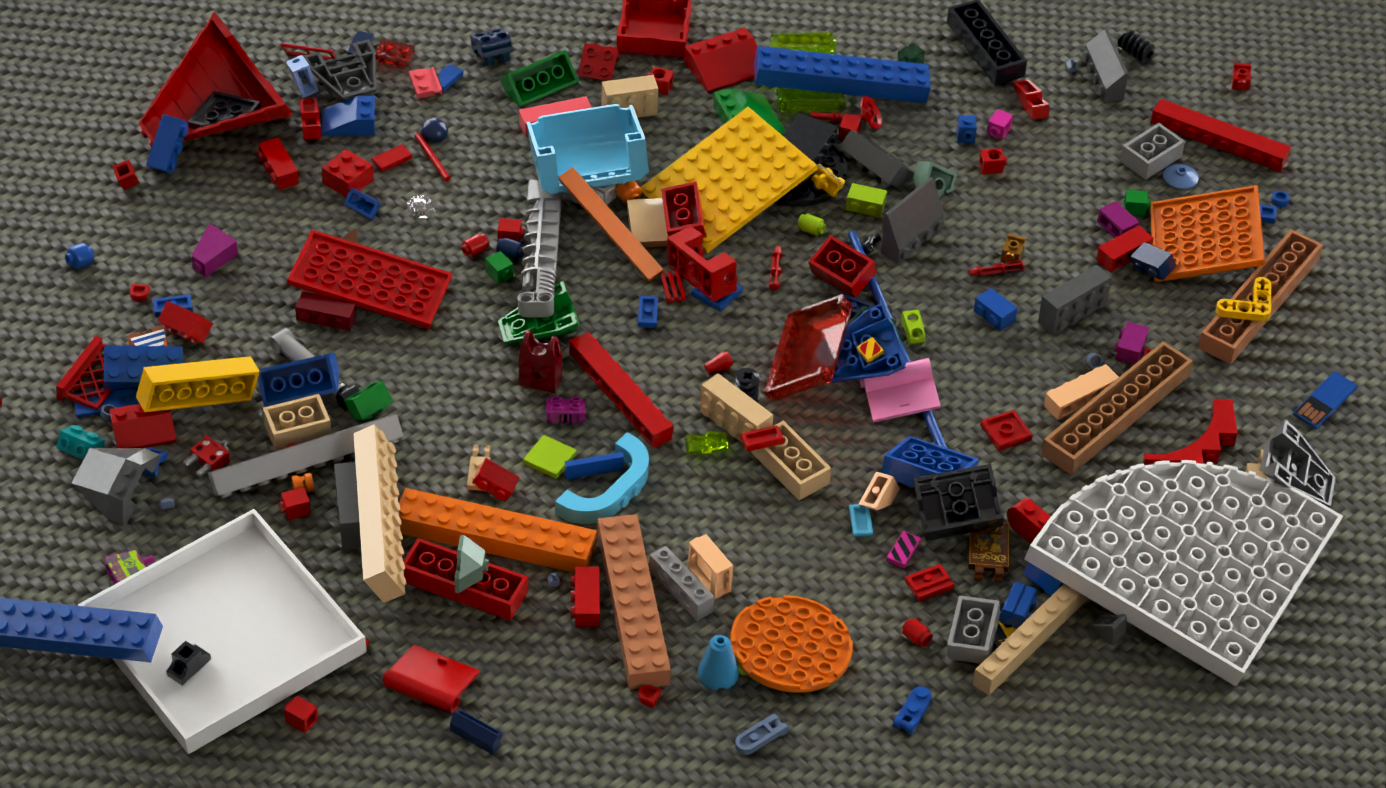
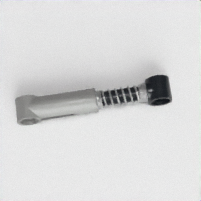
M287 328L282 329L269 338V344L272 349L278 354H284L292 362L315 357L295 340L294 335ZM339 381L338 391L333 392L338 405L346 411L348 407L344 400L360 390L355 385L348 386Z

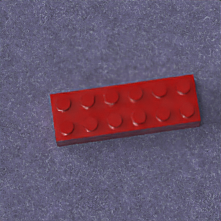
M420 538L416 540L403 560L406 584L510 621L528 593V576L489 563L488 571H484L482 580L460 593H456L455 571H457V551Z

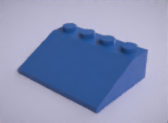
M908 436L884 455L882 473L893 476L896 482L905 484L909 488H915L913 478L975 467L978 465L979 459Z

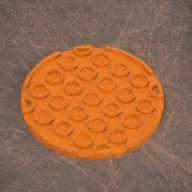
M783 595V597L778 598L770 596L757 600L755 604L745 607L737 615L730 634L732 649L740 668L757 682L785 692H811L833 684L846 672L853 651V642L848 633L849 630L842 619H838L832 614V610L826 606L798 596Z

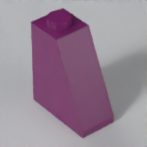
M208 225L191 255L194 271L205 277L213 273L238 255L237 241L214 225Z

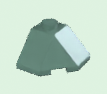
M918 161L913 180L917 188L932 177L940 197L953 191L957 173L933 162Z
M460 535L457 550V571H455L456 593H460L482 580L484 571H488L489 559H485V550L465 535Z

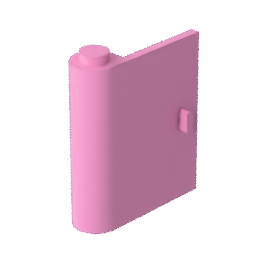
M929 358L907 362L906 368L889 376L859 379L861 388L865 387L873 423L941 408Z

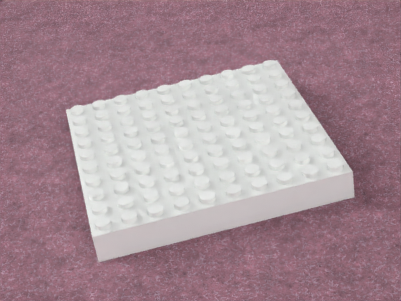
M255 509L78 604V606L153 613L157 615L163 625V629L152 662L113 660L188 754L367 652L365 636ZM187 641L192 645L196 644L210 653L211 660L182 686L168 677L166 670L172 662L171 653L183 642Z

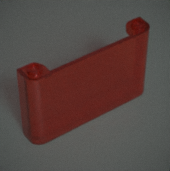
M843 294L787 315L764 394L771 401L774 402L832 381L852 311L851 302Z

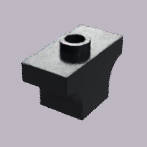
M185 641L171 653L172 662L166 673L168 677L183 686L211 660V655L196 644L192 645Z

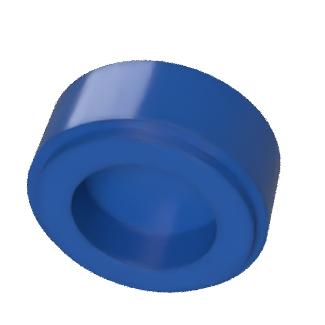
M1275 191L1272 194L1271 203L1276 207H1286L1290 196L1284 191Z

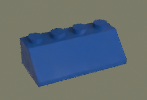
M335 353L259 369L258 383L264 407L316 394L324 395L338 391L339 369Z

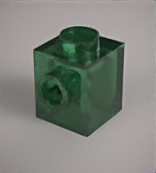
M911 43L898 51L897 61L924 64L925 51L916 44Z

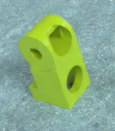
M919 310L902 311L901 326L905 330L908 344L925 343L924 326ZM915 316V319L908 320V317Z

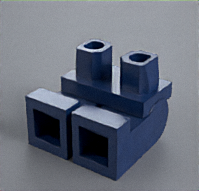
M498 28L470 35L473 52L478 53L482 57L486 66L495 64V55H499L501 62L510 61V52L513 51V47L511 46L510 35L504 29Z

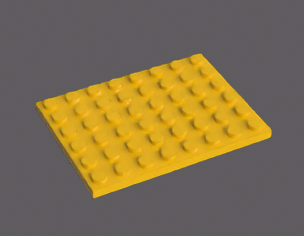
M747 107L641 186L642 196L646 199L662 198V188L697 181L701 194L707 237L703 238L701 246L706 253H709L818 170V167L751 108Z

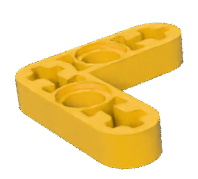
M1265 277L1255 279L1253 302L1231 299L1219 300L1215 310L1217 315L1226 318L1267 321L1271 313V281ZM1263 297L1266 301H1261L1258 298ZM1240 308H1244V309H1246V310H1248V311H1247V312H1242V311H1240L1239 309H1240Z

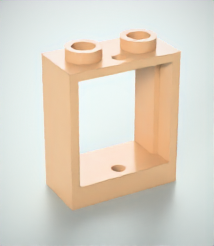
M707 534L694 538L689 542L688 569L712 593L715 600L731 592L733 565Z

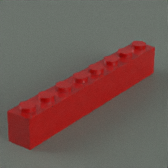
M1160 99L1152 111L1150 124L1156 125L1160 123L1174 133L1281 172L1289 159L1291 146L1164 99Z
M587 332L569 340V354L652 448L672 440L674 430L672 422L664 417L662 411L656 408L650 397L641 391L639 385L635 384L629 374L621 369L619 363L612 359L609 352L603 349L597 338Z

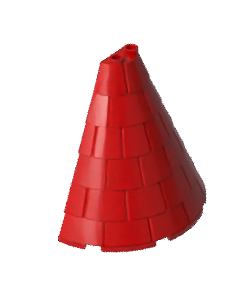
M214 12L211 14L203 30H200L178 67L174 68L164 86L161 87L138 124L141 127L140 133L145 139L149 137L148 143L152 147L163 114L182 119L188 123L189 119L213 91L260 101L261 108L257 111L242 114L238 117L197 129L188 127V133L184 136L183 141L271 122L272 120L289 118L293 113Z

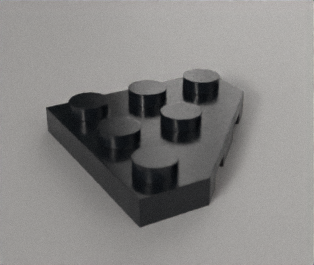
M213 91L189 119L188 127L197 129L235 118L242 114L254 112L261 108L260 101Z

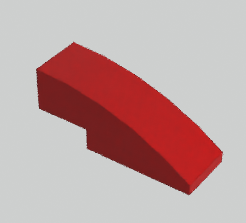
M1030 79L1014 81L1013 87L1030 118L1036 120L1049 117V104L1042 98V91Z
M317 98L299 99L303 140L321 139Z

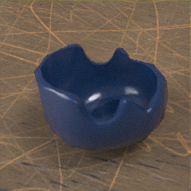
M433 117L427 119L422 124L421 135L425 137L427 142H441L448 135V127L443 120Z

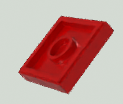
M1015 410L980 421L981 428L998 451L1031 441L1033 435Z

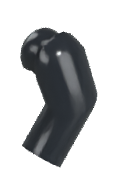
M879 233L870 235L863 240L862 247L865 253L868 254L874 251L872 245L881 241Z

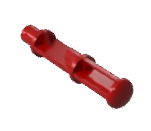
M776 246L772 253L769 288L772 291H777L780 288L781 267L778 265L779 260L783 257L780 246Z
M1023 260L993 264V267L986 268L976 266V268L968 269L969 276L977 275L981 277L1024 270Z

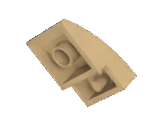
M662 198L627 200L629 231L644 248L668 246Z

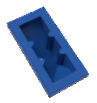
M352 187L344 202L348 207L372 220L381 204L376 198Z

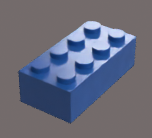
M104 345L103 389L124 390L135 388L138 390L144 367L183 363V347Z

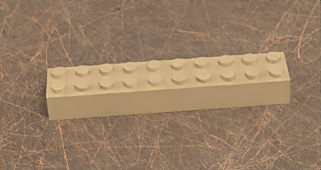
M374 424L354 433L363 580L381 601L385 603L405 594L406 579L403 571L405 570V565L402 558L404 550L401 546L403 536L400 531L402 522L399 517L398 476L395 469L397 467L394 456L396 449L394 444L386 439L384 432L379 430Z

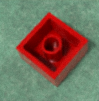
M347 149L322 167V184L344 197H347L351 187L361 191L374 181L373 164Z
M169 301L166 302L158 318V322L163 324V329L178 337L181 336L194 344L197 341L204 344L213 325L212 322L199 314Z

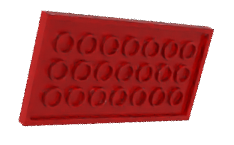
M311 230L289 274L287 285L322 296L355 302L357 307L430 329L452 280L453 273Z

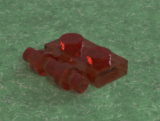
M381 39L376 49L375 60L383 64L385 62L392 63L397 67L400 65L407 66V62L410 61L415 51V45Z

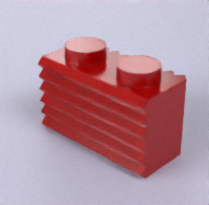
M485 458L480 464L472 484H475L481 490H486V492L493 494L495 498L506 502L512 495L520 477Z

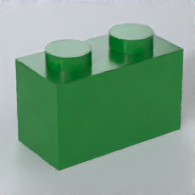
M383 381L373 382L344 400L353 420H362V422L371 419L373 413L386 410L388 408L387 405L393 402Z

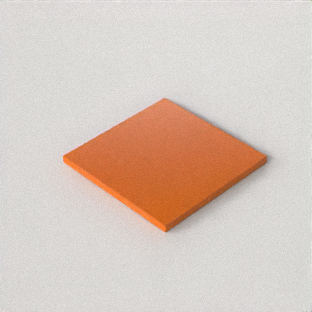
M1258 185L1151 202V236L1154 238L1152 245L1172 253L1176 267L1163 281L1265 265ZM1154 278L1155 282L1162 281L1160 279Z

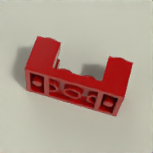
M692 226L667 237L669 267L674 271H679L682 278L696 287L697 290L712 302L737 291V263L734 258L724 252L706 261L703 258L704 252L701 246L703 236Z

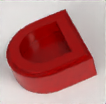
M131 284L130 298L135 302L147 300L151 291L150 285Z
M653 685L642 686L638 690L639 702L654 708L662 694V689Z

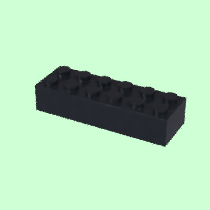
M980 0L948 7L947 24L994 85L1025 77L1027 60Z

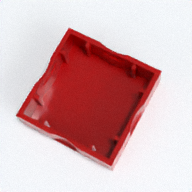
M623 0L622 17L619 20L617 32V49H619V52L684 58V47L687 46L692 14V0Z

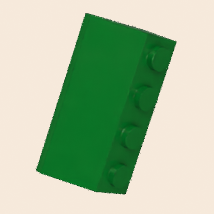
M566 50L499 77L506 94L518 107L579 82Z

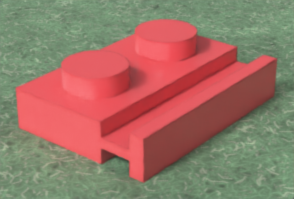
M431 67L430 70L424 68L409 71V78L417 99L435 96L436 93L442 95V88L434 67Z

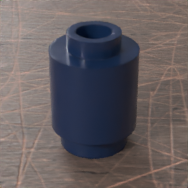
M500 238L497 243L496 252L501 251L506 257L518 260L524 255L523 243L509 238Z

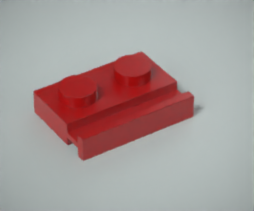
M941 564L905 576V583L914 596H917L918 602L953 590L955 586Z

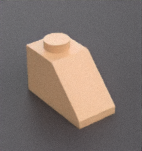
M876 472L859 505L876 511L891 505L900 489L894 477Z

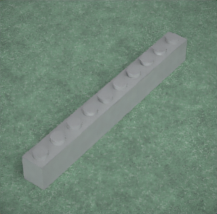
M391 414L208 472L214 495H221V498L233 495L232 491L238 489L240 492L252 489L251 485L257 483L259 486L269 484V479L277 477V480L289 477L288 473L294 471L296 474L306 472L307 467L313 465L314 468L325 466V461L332 460L337 462L343 460V456L351 454V457L355 456L354 433L374 424L379 430L384 432L389 442L397 443L399 442L398 438L404 437L397 414Z

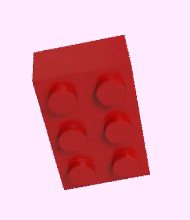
M697 181L662 188L661 193L668 237L692 226L702 234L703 238H706L702 200Z
M832 235L828 237L808 261L811 273L854 298L859 295L877 273L874 260Z

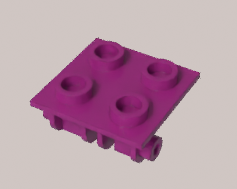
M551 397L547 399L546 422L560 424V414H562V424H564V414H568L567 424H569V414H571V424L585 422V399L580 397H571L570 399Z

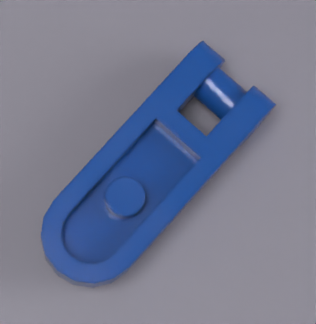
M923 686L914 688L899 714L895 717L892 727L905 729L907 733L912 735L931 703V691Z

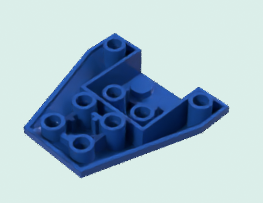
M883 303L864 311L819 350L831 383L889 376L906 368V357L896 328ZM873 337L884 350V354L867 363L857 351V346Z

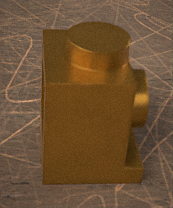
M1008 233L1002 249L1001 261L1020 260L1024 252L1026 238Z

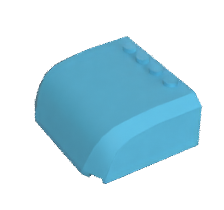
M613 104L544 115L538 117V121L532 124L529 121L527 122L530 147L541 189L550 194L570 193L559 181L558 177L572 167L591 188L598 186L607 187L610 184H625L629 181L641 180L649 172L646 140L633 105H630L629 108H620V105Z

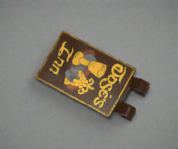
M1003 522V527L969 533L968 569H974V580L982 581L983 570L994 571V582H1002L1004 572L1009 570V523Z

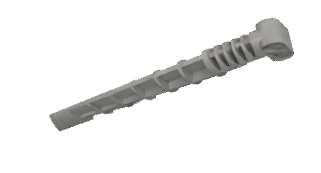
M532 179L528 183L527 201L535 203L533 209L526 211V214L530 216L525 223L528 233L524 235V239L531 242V244L523 248V252L530 256L522 260V265L525 268L521 272L520 277L523 279L522 289H526V292L520 293L517 297L518 313L522 317H549L554 314V290L562 193L550 194L541 189L538 180ZM534 283H536V292H530V289H533Z

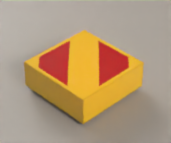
M873 337L857 346V351L867 363L884 354V350Z

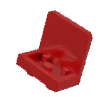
M584 43L578 69L579 77L611 81L616 61L619 62L620 60L619 49L613 46H600L596 43Z

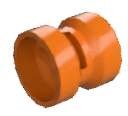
M305 473L300 477L298 475L291 476L293 490L305 488V491L308 493L314 492L311 473Z

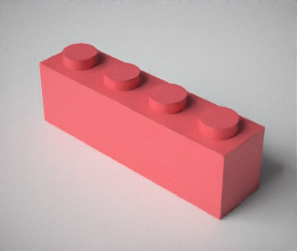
M587 96L520 109L519 124L526 137L529 136L527 129L528 121L532 124L538 121V117L592 107Z

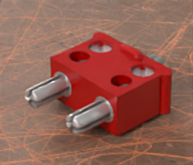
M204 435V438L190 449L191 456L183 462L184 466L188 467L193 462H198L203 466L196 472L199 477H202L208 471L212 472L221 469L225 464L231 462L229 449L226 446L228 444L227 441L213 440L208 435Z

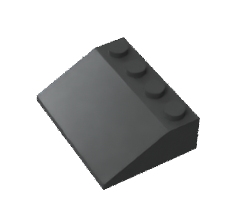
M932 177L885 213L881 254L897 264L906 259L910 253L917 250L926 240L928 241L933 234L940 231L944 226V211Z

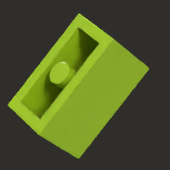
M852 183L847 196L846 210L881 218L886 205L887 190Z

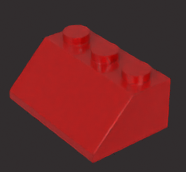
M140 404L109 409L117 448H147L176 442L171 410L144 412Z

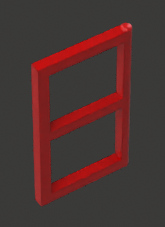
M286 43L280 44L286 55L304 56L315 51L330 54L331 57L322 56L323 60L337 58L334 51L329 49ZM288 48L305 50L307 53L290 51Z

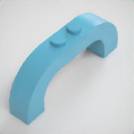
M625 433L615 443V453L622 452L624 462L630 468L605 493L598 497L583 498L566 490L555 501V515L572 523L595 524L598 523V518L613 517L622 507H626L629 501L640 493L648 478L649 455L644 444L630 433Z

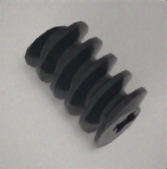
M1133 30L1122 34L1117 42L1120 48L1127 51L1134 58H1137L1144 65L1148 64L1153 58L1155 45L1145 41V38L1140 37L1138 33L1135 34Z
M744 367L739 369L736 373L735 386L758 403L760 375L752 368Z

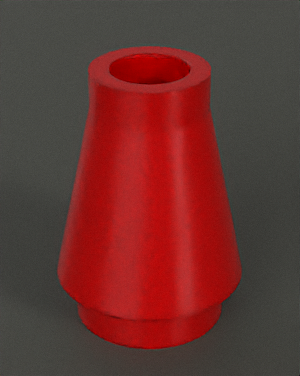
M726 351L724 353L720 352L708 363L704 364V368L708 374L730 369V366L734 363L732 357Z

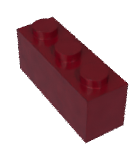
M303 291L295 306L296 320L348 331L351 330L357 317L355 302Z

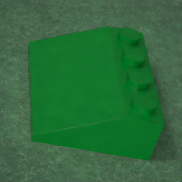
M731 88L714 92V110L723 125L749 107L781 135L785 133V129L764 94Z

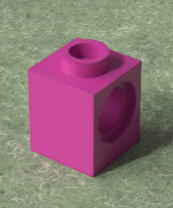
M997 109L988 121L987 135L1003 140L1012 127L1013 115Z

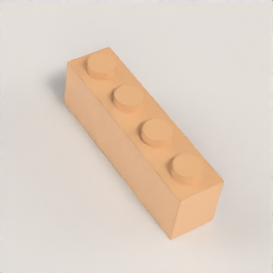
M1106 364L1099 368L1097 367L1070 382L1064 383L1060 387L1049 390L1045 396L1044 407L1057 420H1060L1080 410L1119 378V376Z

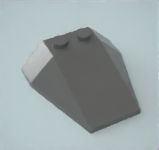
M369 39L353 43V54L325 61L320 52L303 56L309 64L311 72L342 100L376 92L375 49Z
M1286 419L1283 420L1265 442L1260 471L1267 477L1274 479L1275 483L1285 488H1294L1321 504L1330 507L1336 478L1302 434Z
M89 448L72 484L108 520L126 526L134 510L127 502L143 471L153 473L161 455L145 448Z

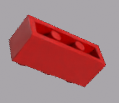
M274 138L258 143V160L263 162L265 172H269L272 184H276L279 190L299 184L298 170L280 139Z
M1140 226L1129 229L1126 233L1116 236L1107 243L1101 244L1097 250L1096 261L1111 273L1132 262L1130 256L1144 242L1152 245L1154 238Z
M575 567V575H571V587H575V590H571V603H575V606H571V618H575V627H599V567Z

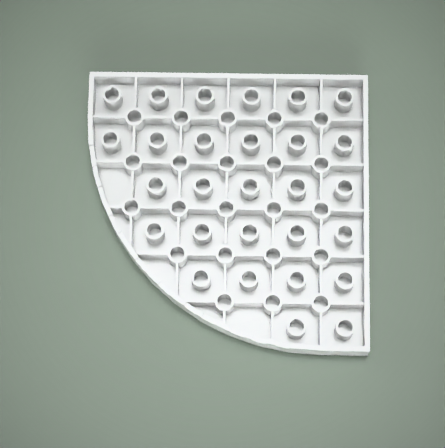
M1181 460L1180 463L1157 461L1151 465H1144L1143 463L1130 466L1127 470H1116L1114 474L1102 476L1096 479L1094 483L1084 486L1079 492L1073 494L1044 525L1031 543L1024 560L1114 614H1125L1129 623L1232 685L1237 686L1333 535L1343 516L1294 488H1285L1275 483L1274 479L1270 477L1265 479L1257 476L1256 472H1243L1238 470V467L1230 465L1216 466L1212 462L1199 464L1192 460Z

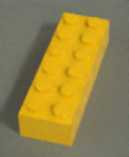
M251 356L144 367L136 398L144 412L251 401L260 371Z

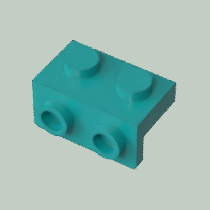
M71 425L60 430L56 448L84 460L89 448L104 447L105 439L98 437L99 435L96 433L82 430L80 426Z

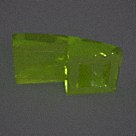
M707 431L705 436L686 434L685 437L687 454H708L728 449L725 432Z

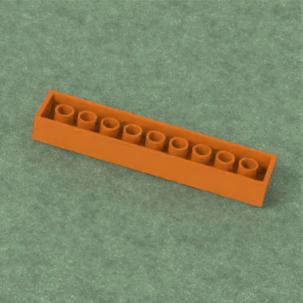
M405 488L399 501V517L402 522L400 531L408 536L458 547L460 535H465L484 549L485 553L575 573V567H589L597 546V530L409 488Z

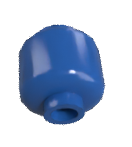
M85 243L70 246L67 249V254H65L66 263L73 269L88 267L94 260L93 249Z

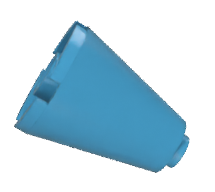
M716 635L710 640L698 667L699 680L709 689H729L738 680L739 671L729 638L723 635Z

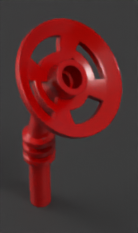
M864 96L860 102V114L850 115L862 117L861 121H866L873 129H879L882 125L880 111L870 97ZM810 112V117L830 120V122L834 121V123L837 121L840 123L844 114H837V112Z

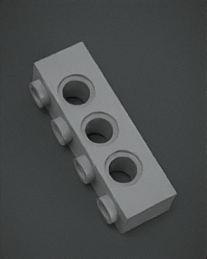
M667 546L650 554V572L697 621L713 613L714 596Z

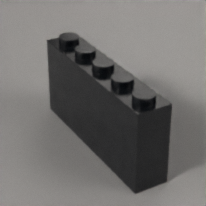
M798 113L782 136L818 165L822 164L824 156L829 154L831 146L836 144L839 134H837L836 125ZM810 176L791 190L799 193L803 187L807 186Z

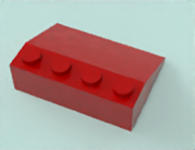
M744 27L685 46L684 63L707 93H711L755 78L754 59L757 43L751 33Z

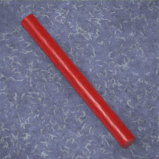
M416 133L414 135L415 139L445 182L450 181L451 177L421 133Z

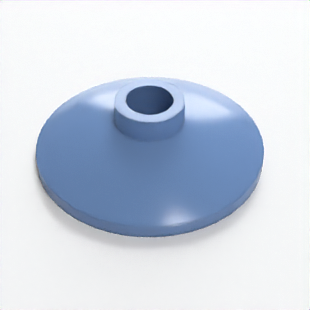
M1173 164L1168 166L1163 172L1165 183L1175 189H1191L1198 183L1199 177L1197 172L1187 165Z

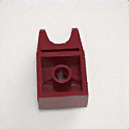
M527 330L523 337L519 354V385L556 393L562 379V351H560L558 337L552 336L549 343H541L534 338L532 331Z

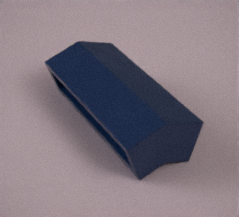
M461 709L454 711L450 721L451 732L492 755L499 749L503 736L501 731Z

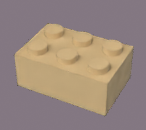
M654 75L602 82L601 106L617 104L620 105V108H629L630 105H633L637 118L657 115L658 86Z
M319 394L263 408L264 425L275 451L286 448L290 443L300 444L331 434V421Z

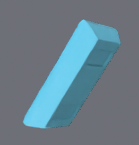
M859 504L849 505L853 536H872L873 528L869 508L862 507Z

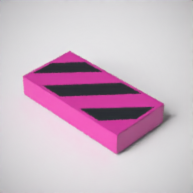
M903 531L888 554L886 562L905 569L921 543V537Z

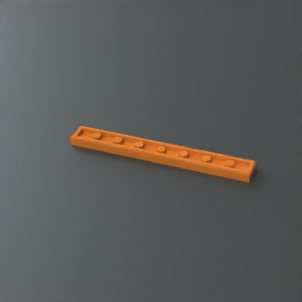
M573 167L558 177L563 186L648 282L663 272V268Z

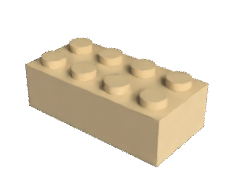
M716 374L702 384L700 411L704 416L709 417L719 427H722L740 442H742L740 439L741 433L772 427L773 414L720 374Z
M784 420L776 424L784 438V444L751 452L798 500L830 484L831 467Z

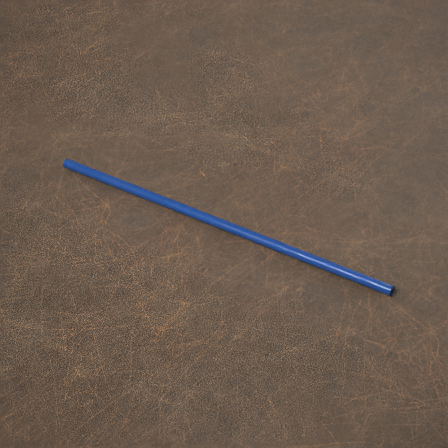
M850 231L848 237L852 247L866 256L856 231ZM874 275L868 283L876 304L883 303L896 328ZM896 328L900 343L902 345L906 357V363L911 362L907 354V351L904 347V344L902 342V339L899 335V332ZM932 411L922 412L934 443L947 448Z

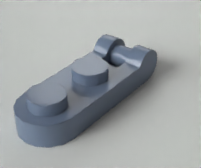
M772 714L739 734L735 740V749L743 755L752 754L777 737L786 735L790 728L785 723H781L780 718L776 714Z

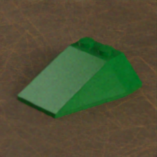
M564 281L555 284L554 314L552 316L522 317L519 315L517 307L498 320L505 345L522 342L527 330L532 331L536 340L551 338L552 336L563 337L581 329Z

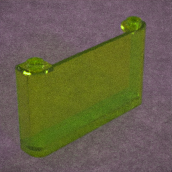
M832 32L771 33L770 47L833 54V49H836L837 46ZM775 87L779 112L842 110L846 106V97L842 96V93L836 94Z

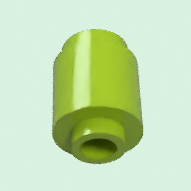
M801 214L797 227L801 228L803 232L819 236L823 234L826 224H824V219L810 214Z

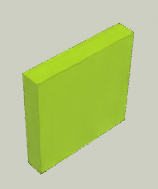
M543 435L525 456L523 464L557 479L565 469V461L573 460L577 455V449Z

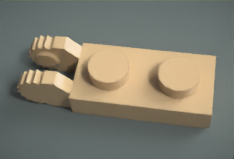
M474 444L473 454L470 459L467 490L486 491L479 489L475 484H472V481L485 458L490 460V445H486L484 449L485 457H478L479 447Z

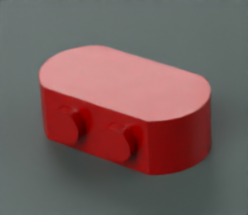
M1029 498L1022 499L1007 510V520L1010 527L1029 544L1034 541L1051 517Z

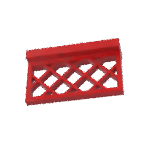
M95 336L56 385L57 399L64 401L67 398L80 405L98 410L112 392V390L106 389L99 391L98 385H103L104 379L95 380L94 375L104 374V358L101 357V353L104 351V345L106 344L102 343V338ZM101 364L102 369L92 370L91 366ZM91 376V382L82 383V378ZM95 387V392L85 393L84 388ZM81 389L82 391L80 395L71 394L73 390ZM98 396L99 401L94 404L88 401V398Z

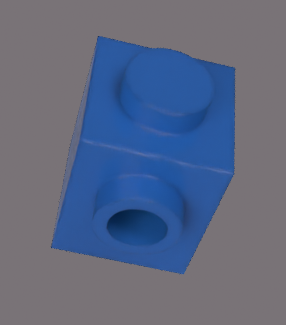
M958 115L956 128L957 143H975L977 130L976 116Z

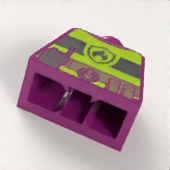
M133 549L105 556L104 562L106 571L115 585L155 563V559L152 555L142 559L138 551Z

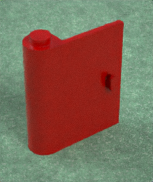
M413 645L390 670L385 671L382 681L386 688L453 714L459 705L461 693L480 674V670Z

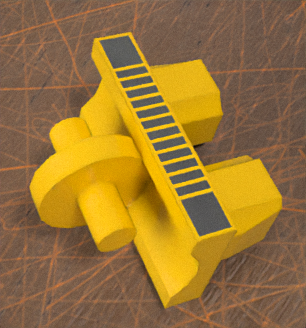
M818 164V170H816L811 179L814 182V186L817 189L825 190L832 197L837 196L838 191L843 189L845 180L841 177L837 178L830 168H825Z

